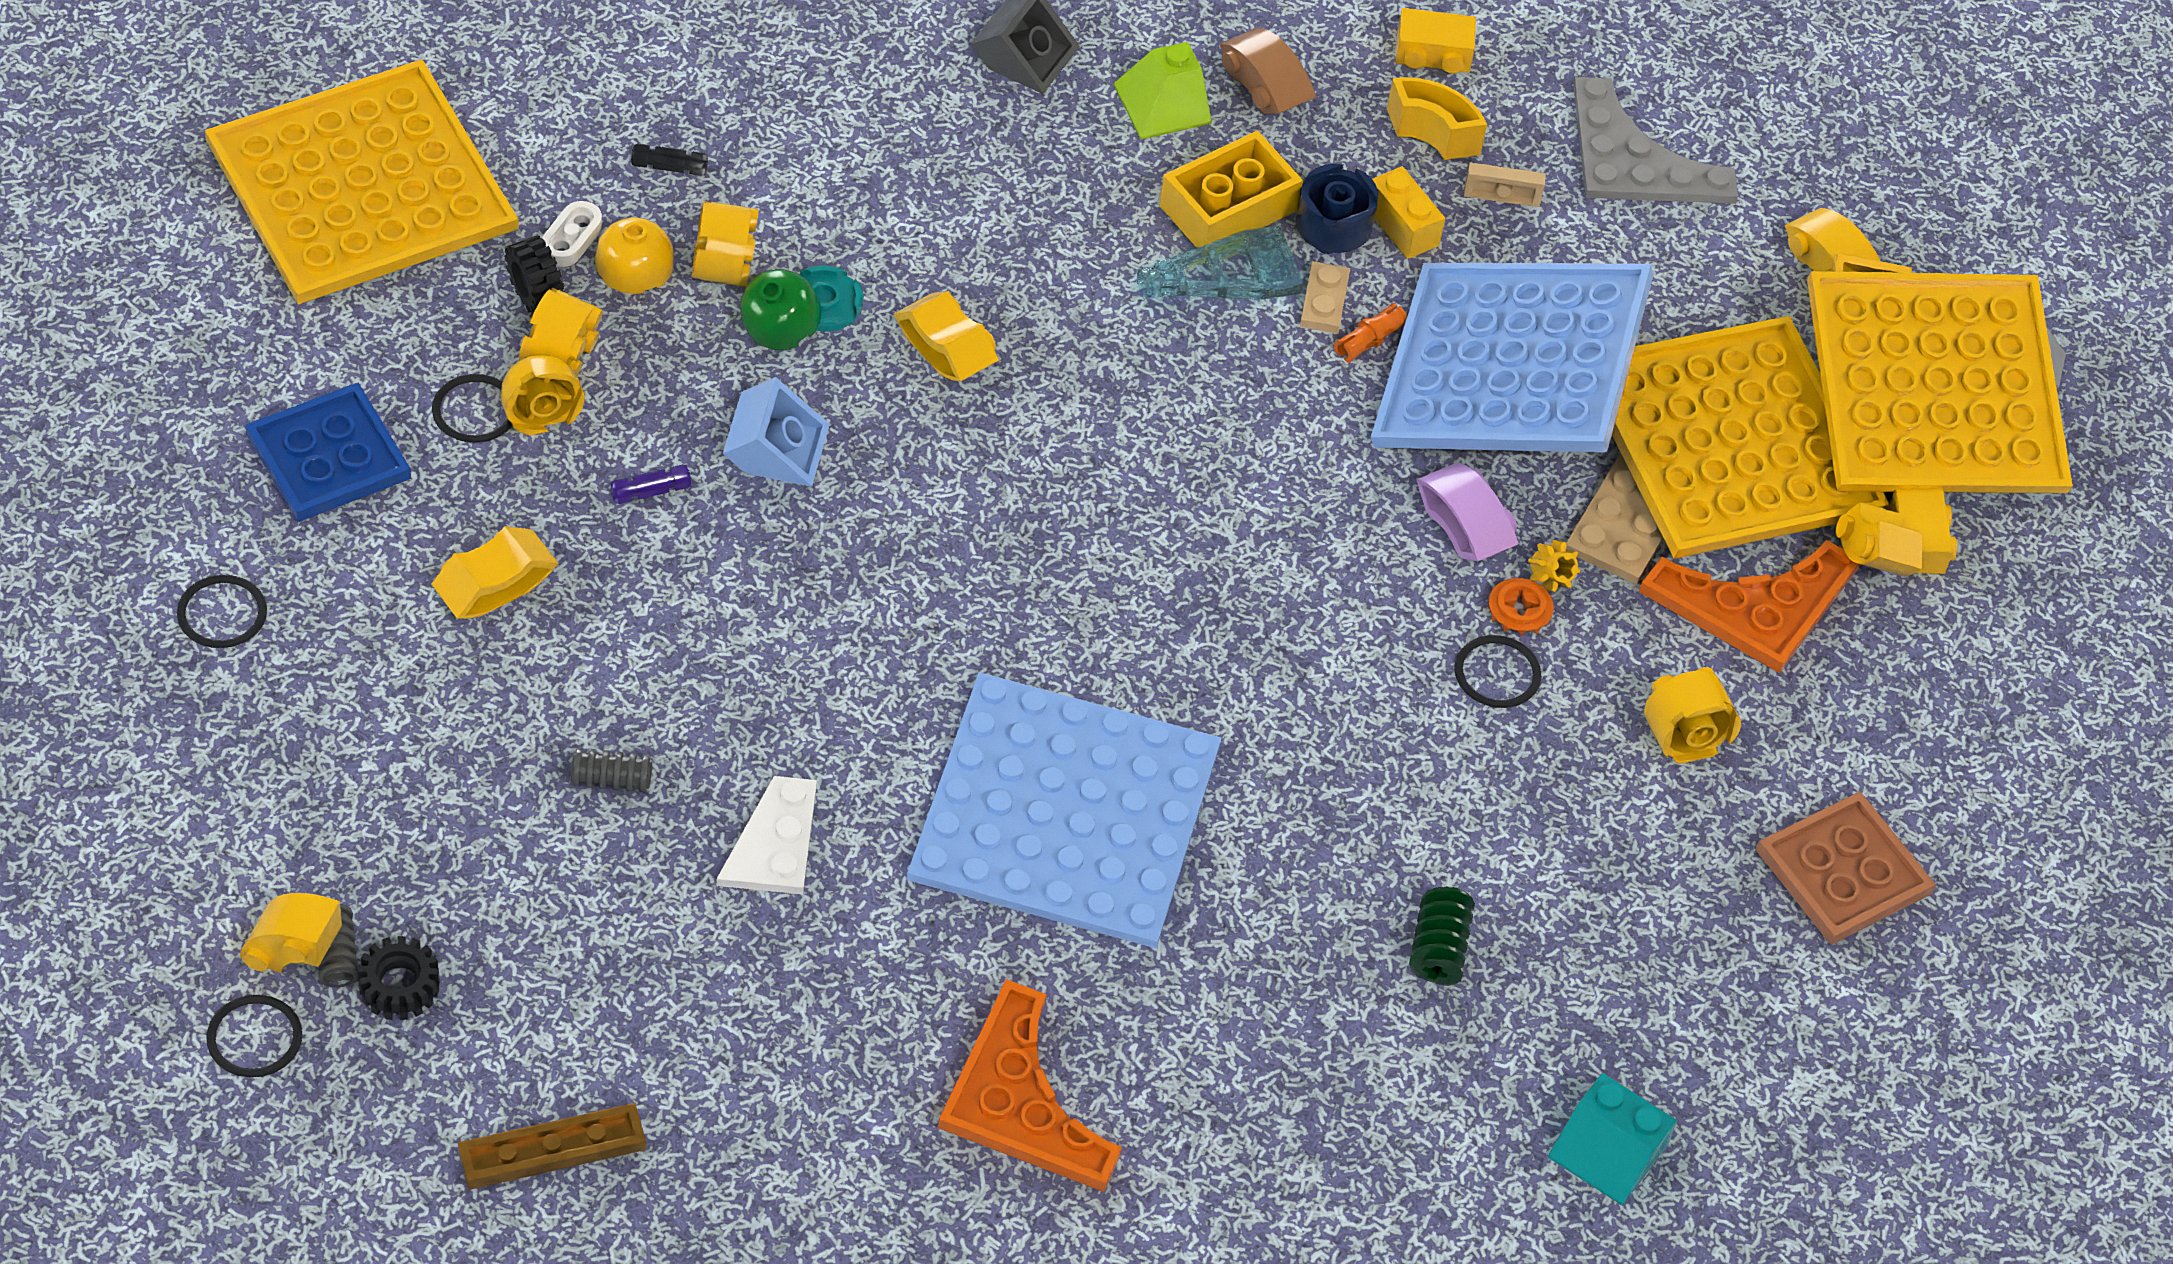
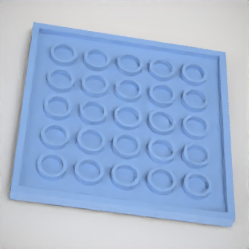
M1423 263L1371 434L1374 448L1607 452L1654 276L1651 264Z
M979 672L908 869L907 880L1157 949L1222 738Z

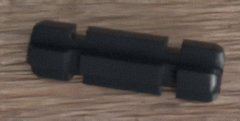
M637 143L634 144L632 149L631 163L637 167L647 168V165H653L652 169L679 173L689 170V174L702 176L707 171L708 155L695 151L688 155L687 150L655 146L654 150L650 149V145Z

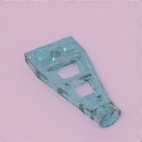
M1280 225L1241 231L1155 263L1153 267L1140 268L1137 271V285L1143 300L1159 298L1165 295L1271 299L1301 294L1303 288V281ZM1237 254L1247 255L1255 277L1251 279L1230 278L1225 275L1221 261ZM1206 263L1213 278L1212 281L1188 280L1184 269Z

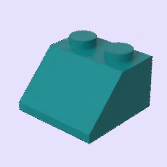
M1602 1072L1578 1103L1547 1158L1623 1206L1669 1145L1677 1120Z

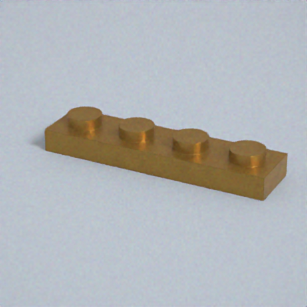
M636 1103L458 1142V1153L468 1190L646 1150V1138Z

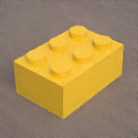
M1257 130L1164 174L1159 206L1201 254L1206 256L1297 212L1303 180Z

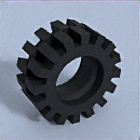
M538 235L507 246L505 248L506 255H504L505 261L508 264L506 266L507 272L511 275V285L515 286L516 294L520 296L522 303L525 304L527 311L531 314H534L539 302L549 289L555 288L561 291L564 289V283L560 280V277H562L561 272L556 267L557 261L555 257L552 258V251L549 246L546 247L545 240Z
M398 936L397 944H391L390 937L382 939L383 948L381 949L376 943L369 947L370 955L364 953L361 957V965H358L360 995L362 994V1001L365 1006L371 1005V1012L377 1016L381 1011H384L385 1019L393 1020L394 1013L400 1014V1020H407L408 1012L413 1011L415 1017L423 1014L422 1007L426 1006L429 1009L434 1004L433 996L437 997L439 993L438 960L436 955L432 956L431 948L425 945L421 949L420 940L415 938L408 945L406 944L405 936ZM406 968L415 974L416 981L409 987L393 989L385 986L382 983V978L391 969Z

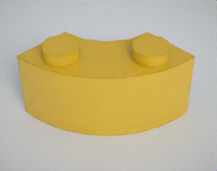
M1413 77L1392 79L1387 111L1397 137H1413L1425 141L1436 148L1444 160L1481 155L1487 123L1479 109L1468 98L1446 85L1431 80Z
M1819 208L1785 225L1789 237L1788 245L1790 250L1800 262L1805 263L1814 271H1833L1836 253L1880 261L1876 251L1865 235L1850 220L1833 210Z
M949 291L931 293L894 313L908 341L945 378L953 381H963L999 361L995 352L996 344L993 336L984 328L983 324L972 321L962 312L959 303L951 296Z
M1859 502L1839 518L1836 525V536L1841 538L1843 549L1848 558L1853 562L1900 576H1909L1922 569V533L1904 528L1902 514Z
M505 526L493 539L481 547L465 553H454L443 564L440 573L431 585L457 619L475 618L483 616L529 593L559 563L532 529Z
M288 893L275 897L267 904L241 949L240 958L243 959L247 966L261 972L266 971L268 968L281 973L284 967L290 963H305L319 967L342 926L340 901L309 893Z

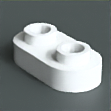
M587 201L573 202L565 207L542 237L546 242V247L549 246L552 251V258L555 257L557 261L556 267L571 266L581 258L602 229L601 211L596 205ZM586 223L588 225L585 227H579L577 224ZM564 248V249H566V250H564V251H559V250H557V249Z

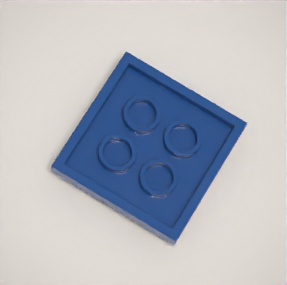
M359 382L245 425L249 441L297 523L411 479V468Z

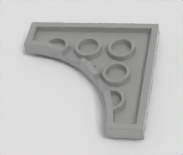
M1575 77L1573 87L1585 198L1736 204L1738 191L1735 168L1701 163L1664 148L1649 138L1631 121L1618 101L1612 79Z

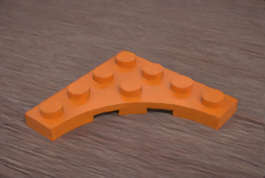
M1827 539L1814 553L1793 565L1792 570L1772 578H1770L1769 574L1739 577L1738 582L1711 580V574L1691 570L1661 557L1642 581L1639 592L1780 673L1856 573L1860 564L1850 560L1844 549Z
M1006 979L940 1115L938 1128L1105 1192L1121 1157L1122 1147L1095 1134L1076 1118L1071 1119L1056 1102V1095L1046 1078L1043 1068L1040 1067L1037 1050L1038 1026L1046 1004L1047 994Z

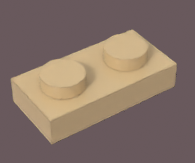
M1470 162L1464 186V197L1540 207L1546 173Z
M1312 261L1300 327L1339 333L1350 268Z

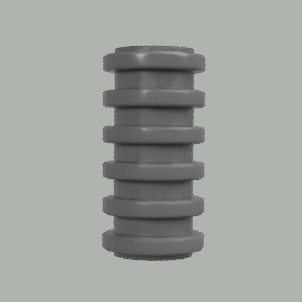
M577 748L572 759L571 781L574 786H579L580 782L586 783L587 787L590 788L594 784H600L601 789H606L607 785H613L614 790H620L621 786H626L627 791H633L634 787L640 788V792L646 793L647 789L650 788L652 759H650V754H644L643 758H638L636 753H631L630 757L624 756L621 751H618L616 755H610L609 750H604L603 754H597L596 749H590L589 753H585L583 748Z
M340 904L342 926L318 967L320 982L325 986L333 988L348 986L358 979L356 938L353 932L354 923L352 920L353 912L350 907L344 904ZM350 980V982L340 985L329 984V982Z

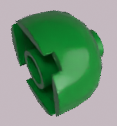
M775 269L767 270L757 275L746 286L740 300V314L749 336L759 345L773 350H791L798 347V342L807 335L811 337L816 332L821 320V304L812 285L797 272Z

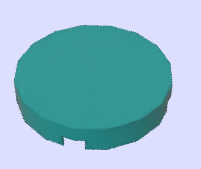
M826 265L808 267L800 271V275L812 285L821 304V320L816 331L829 332L841 330L851 325L858 318L862 311L864 295L861 284L856 279L854 281L848 277L847 272L839 267Z

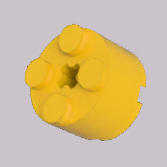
M703 201L698 224L697 242L695 243L692 278L728 285L747 286L750 264L744 263V261L752 262L755 239L753 234H749V231H756L759 209Z
M549 289L542 297L530 320V323L533 324L530 337L524 335L519 360L531 355L548 354L565 361L578 376L583 365L579 358L583 351L590 354L599 338L600 332L596 331L601 321L603 310L561 290Z
M1702 667L1696 671L1682 673L1675 677L1665 675L1658 678L1652 684L1653 693L1646 701L1644 716L1664 755L1667 758L1668 756L1673 757L1675 763L1682 764L1714 757L1719 753L1716 748L1726 739L1730 745L1738 736L1741 728L1740 716L1712 668Z

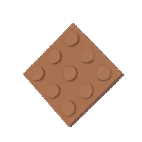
M1861 791L1760 840L1756 849L1830 945L1933 894L1936 886Z

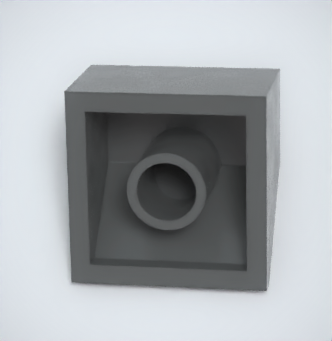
M1005 0L970 43L988 69L1041 94L1047 90L1080 47L1047 0Z

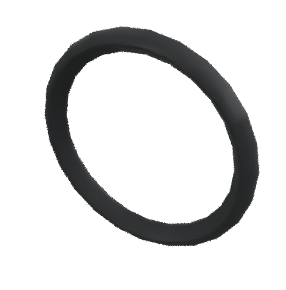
M469 374L450 380L438 390L432 402V414L435 423L446 435L464 442L479 443L498 438L512 427V423L507 419L502 426L492 432L481 435H467L449 427L443 420L440 412L444 396L458 385L469 382H483L501 390L503 381L484 374Z
M215 575L197 581L184 592L177 607L178 624L184 634L194 642L211 648H228L247 642L259 632L267 617V604L260 589L250 581L233 575ZM218 583L239 585L247 589L256 599L258 604L257 619L248 631L233 639L213 640L197 634L190 627L186 619V607L196 592L204 587Z
M1488 635L1470 641L1461 649L1454 665L1456 679L1463 691L1475 701L1495 708L1514 707L1528 701L1535 695L1542 678L1540 664L1533 652L1521 642L1501 635ZM1485 644L1508 645L1521 652L1529 661L1533 672L1532 683L1528 690L1516 698L1508 700L1487 698L1476 692L1466 681L1463 664L1467 655L1473 649Z
M246 995L230 1001L215 1013L209 1023L206 1034L207 1047L211 1057L225 1071L242 1077H263L279 1071L294 1059L302 1042V1026L299 1017L293 1009L283 1001L266 995ZM248 1004H265L277 1008L286 1015L293 1028V1039L287 1053L280 1060L266 1067L249 1069L236 1066L222 1056L216 1044V1032L222 1019L238 1007Z

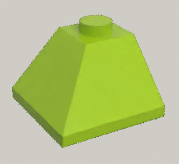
M1188 41L1152 49L1114 83V87L1140 140L1212 124L1202 68Z

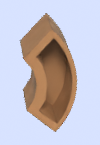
M1255 28L1219 43L1223 53L1222 63L1225 70L1248 89L1255 105L1263 114H1278L1316 98L1311 81L1299 59L1290 47L1273 32L1264 28Z

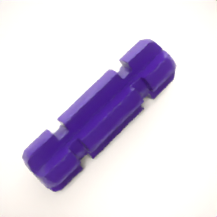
M682 464L670 467V472H665V469L632 476V481H628V478L614 480L611 482V494L616 504H622L632 501L634 496H637L639 500L669 493V488L673 487L675 491L686 489L691 486L690 472L687 466Z

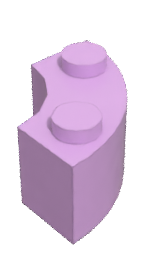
M1454 463L1416 479L1426 512L1432 520L1436 521L1445 530L1461 559L1480 561L1519 544L1515 534L1517 524L1513 514L1508 509H1504L1498 497L1486 483L1478 469H1471L1464 464Z

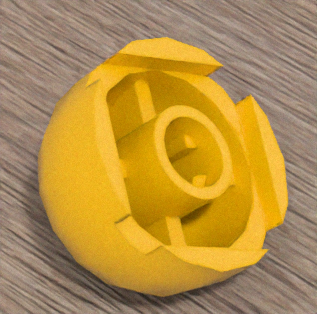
M624 218L611 224L600 236L595 255V266L598 274L603 278L607 286L624 293L640 294L656 286L657 288L661 287L670 278L674 267V251L669 236L657 223L646 218Z
M548 354L531 355L511 366L504 376L500 393L501 403L507 419L519 433L530 436L549 432L544 427L546 425L566 421L567 425H570L582 411L585 400L583 389L574 370L562 359Z

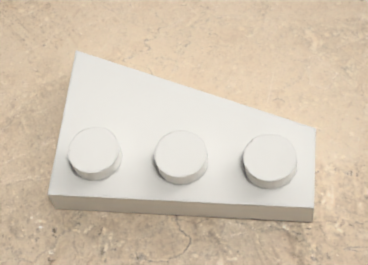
M773 777L717 877L716 886L803 895L817 780Z

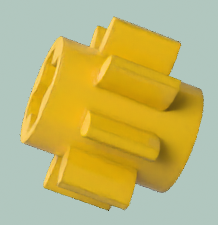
M1553 540L1551 546L1542 543L1537 544L1538 551L1534 553L1532 558L1528 559L1533 572L1530 579L1543 582L1542 586L1549 591L1555 592L1558 585L1571 588L1570 581L1581 571L1578 568L1576 559L1579 554L1578 551L1566 550V542Z

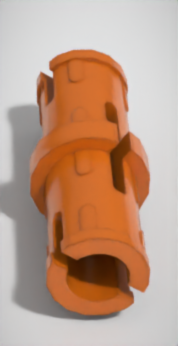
M1392 303L1376 316L1364 318L1357 324V328L1334 343L1335 352L1341 357L1348 353L1344 360L1350 363L1371 347H1379L1384 343V339L1388 335L1405 326L1407 319L1405 311L1401 306L1397 308V304Z

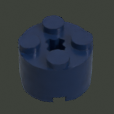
M1326 164L1309 172L1301 188L1296 214V226L1302 238L1324 254L1350 252L1364 245L1371 237L1377 209L1378 189L1370 176L1357 168L1355 173L1344 170L1343 164Z

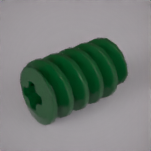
M1446 886L1428 890L1422 896L1417 917L1418 924L1416 925L1415 938L1409 960L1411 971L1417 977L1444 986L1456 985L1461 981L1463 976L1461 968L1464 967L1466 959L1464 953H1466L1468 948L1466 939L1469 938L1471 931L1469 925L1473 919L1471 911L1475 907L1473 897L1459 888Z

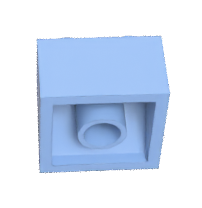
M774 377L741 392L723 455L746 474L811 487L830 424L778 378Z

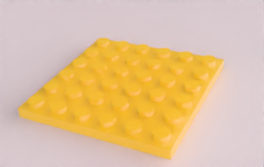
M423 59L205 130L207 144L298 305L519 229L517 215Z
M1811 271L1807 278L1837 491L1894 492L1896 489L1943 488L1944 492L2068 493L2073 484L2038 275Z
M1790 316L1635 346L1612 436L1674 559L1837 524L1843 514L1859 502L1888 509L1890 504L1883 492L1837 491L1821 375Z

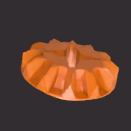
M1511 578L1500 582L1492 589L1487 608L1491 611L1492 622L1501 623L1504 632L1512 629L1518 631L1520 636H1522L1527 631H1533L1538 634L1544 625H1549L1554 611V604L1548 591L1540 584L1529 579ZM1518 596H1521V602H1523L1524 607L1528 608L1523 616L1518 614L1517 608H1514Z

